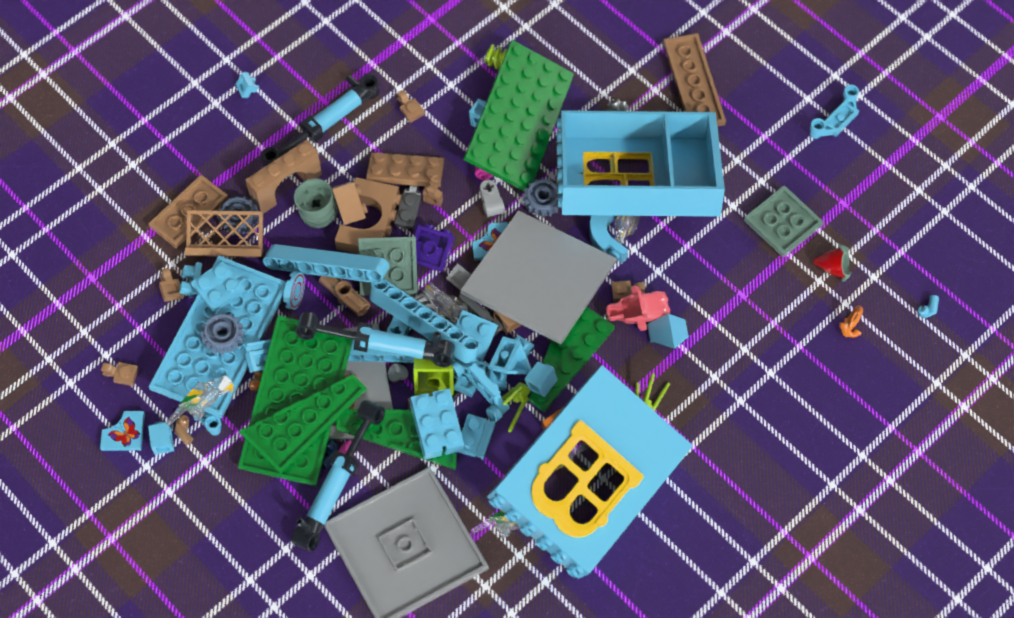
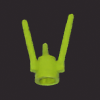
M652 373L645 397L641 398V400L655 411L670 383H666L652 406V401L648 400L655 374ZM637 382L635 395L639 397V383Z
M521 382L501 397L502 400H505L503 405H506L511 400L516 403L521 402L508 432H512L525 404L529 401L527 396L530 394V390Z

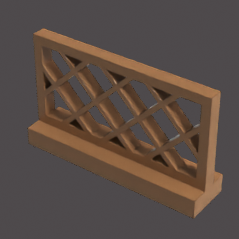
M187 210L185 255L194 257L264 258V212ZM192 215H200L204 219L197 228L192 223ZM214 215H219L223 221L215 228L208 220ZM233 215H237L242 220L235 228L227 221ZM251 216H259V223L254 228L246 222ZM207 222L214 230L205 237L199 229ZM224 223L232 229L226 237L218 231ZM245 223L251 231L243 238L236 230ZM196 232L204 238L199 244H191V237ZM215 232L223 239L217 245H213L208 240ZM234 232L242 239L237 245H231L227 241ZM253 232L258 236V245H250L246 241Z

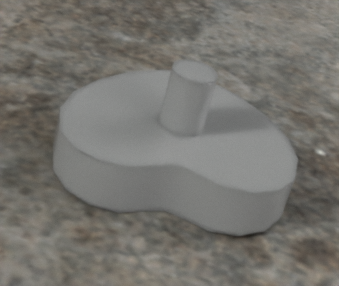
M394 363L388 370V379L393 383L408 378V370L401 364Z

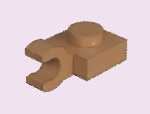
M404 90L397 93L399 96L397 99L402 104L400 111L409 123L425 115V110L415 98L409 100Z
M431 178L430 186H425L423 202L441 207L443 192L438 190L439 180Z
M169 268L161 269L162 274H160L162 282L159 283V288L164 302L183 299L184 294L179 293V279H172Z
M631 281L611 282L613 302H619L621 298L631 295L632 286H638L642 293L645 294L644 282L631 285Z
M121 362L118 363L117 367L103 363L101 368L104 376L114 377V383L134 386L139 370L136 365Z

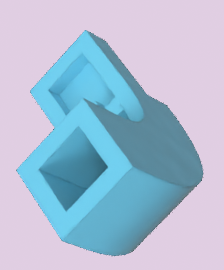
M591 215L589 236L593 247L609 253V255L623 263L627 259L628 249L614 240L607 231V227L616 219L617 215Z

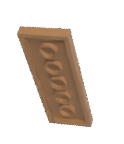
M698 33L664 39L663 45L684 112H716L717 127L725 125L726 119Z

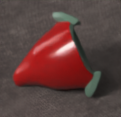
M839 243V248L814 258L813 264L831 275L841 277V281L845 282L851 275V271H849V248Z

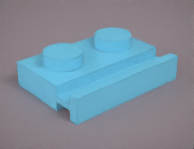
M272 339L243 345L246 349L245 355L250 373L264 370Z
M468 414L462 430L464 448L463 451L458 453L480 457L484 460L495 427V421L491 422L485 418Z

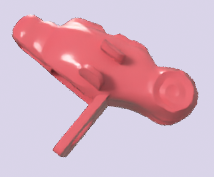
M638 286L631 287V295L625 296L618 303L609 304L606 307V315L609 321L617 320L626 324H638L640 331L647 329L646 322H652L666 314H670L668 297L665 292L654 291L644 294Z

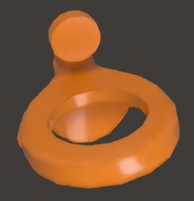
M856 306L849 317L844 319V323L840 322L841 332L845 337L854 338L862 334L856 329L854 332L851 331L863 314L862 306Z

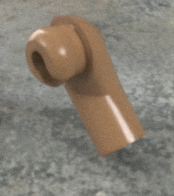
M181 415L176 421L175 434L185 445H189L193 441V437L187 432L189 417Z

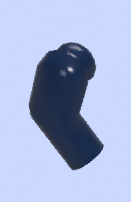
M333 439L328 440L327 456L322 463L325 469L331 466L330 461L335 451L339 450L337 442Z

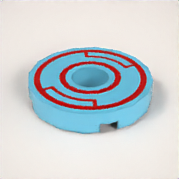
M296 271L289 275L291 279L287 280L283 291L284 303H287L285 307L292 310L297 309L300 305L305 289V277L303 273Z

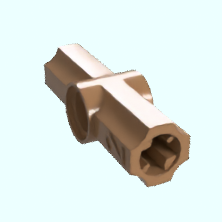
M326 276L319 278V283L331 292L340 304L346 305L358 317L367 313L370 303L358 294L349 282L343 281L341 278Z

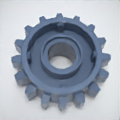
M545 178L542 180L536 179L534 183H529V188L524 189V207H528V212H532L534 216H541L542 218L544 216L551 217L553 213H558V208H562L558 207V196H561V194H558V184H554L552 180H545Z
M238 196L232 199L229 198L228 201L222 203V208L218 209V211L258 210L256 204L253 205L251 199L247 200L245 197L241 198ZM217 215L220 224L223 219ZM233 215L227 220L233 228L242 221L239 217H235L237 215ZM251 216L246 222L254 228V225L258 224L257 217L259 216ZM226 223L221 226V228L224 227L225 232L232 231ZM244 223L236 231L242 235L248 234L251 229Z
M224 312L220 315L213 314L212 318H207V323L202 324L204 331H200L201 337H203L202 343L206 344V349H212L213 354L218 352L221 355H224V353L231 354L234 349L238 350V345L243 343L242 337L245 336L244 330H242L244 329L243 324L239 323V318H233L231 313L225 315ZM220 332H227L224 336L218 335Z

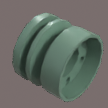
M314 178L304 181L297 187L294 201L300 217L306 225L313 228H322L335 220L338 206L333 190L327 182Z

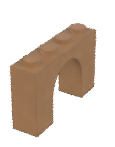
M305 140L246 179L250 199L253 205L256 204L258 211L265 213L277 205L275 190L287 176L296 172L303 181L314 178L317 179L322 175L318 151L308 140Z
M355 178V185L359 184L362 195H359L361 203L365 202L367 206L376 208L382 216L375 226L368 229L340 225L335 238L336 250L359 255L358 238L390 237L392 230L390 225L392 221H395L397 210L395 209L397 205H400L402 199L398 186Z

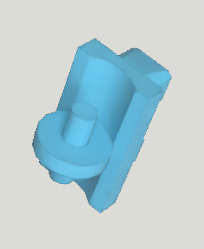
M196 262L195 266L184 265L182 277L191 279V281L201 275L202 263ZM181 282L179 293L188 295L189 298L195 297L198 294L190 282Z

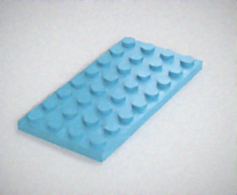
M218 256L213 267L223 261L244 286L246 292L215 313L212 312L198 294L151 381L149 389L179 402L192 389L201 390L203 392L198 397L208 400L209 403L197 409L222 418L248 368L245 355L246 349L243 345L262 340L283 299L286 281ZM222 312L225 315L231 313L233 318L238 317L239 323L243 324L244 329L242 330H244L245 334L242 337L243 343L238 345L239 349H234L231 354L224 353V355L218 352L213 354L212 349L207 350L206 344L202 343L203 337L200 334V331H204L202 324L207 323V318H212L213 314L220 315ZM220 332L218 335L224 336L227 332ZM225 376L234 385L232 393L229 391L223 394L218 388ZM196 398L184 402V404L190 405Z

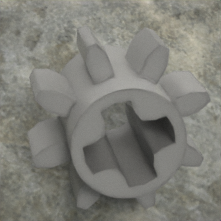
M615 99L607 104L608 108L606 111H627L629 107L626 101L622 102L620 99Z

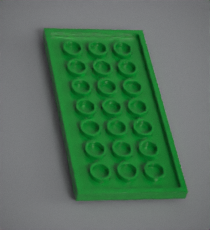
M512 40L508 45L463 160L522 191L525 188H529V183H533L574 73Z
M278 315L249 427L344 379L354 339L317 332L313 339L304 340L296 334L299 320ZM332 425L282 474L245 439L238 469L317 487Z

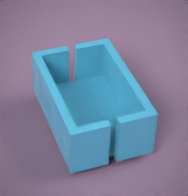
M450 388L432 392L431 397H429L428 393L411 397L410 407L424 460L442 456V447L446 446L445 455L463 451L464 441Z

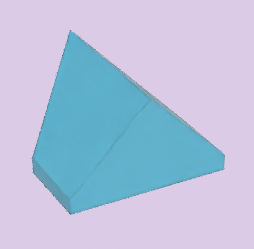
M666 314L647 324L650 343L655 342L675 349L684 340L688 339L686 320L680 317Z
M502 337L488 368L505 374L528 375L532 368L521 341Z

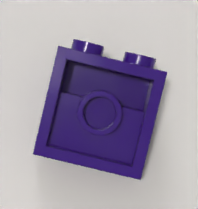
M425 223L424 226L418 225L414 236L416 237L417 265L444 272L448 256L451 254L455 242V237L452 235L453 232L442 229L440 232L434 230V226Z

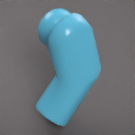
M937 295L929 297L927 306L924 305V307L920 306L918 308L920 317L928 318L937 313L939 303Z

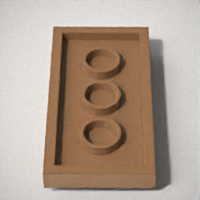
M371 152L366 178L367 180L380 183L430 186L431 178L439 180L438 187H440L444 158Z
M200 175L148 223L149 227L173 247L177 248L187 237V210L217 211L222 206V203L229 199L228 195L203 175ZM192 215V223L197 228L204 219L200 215Z

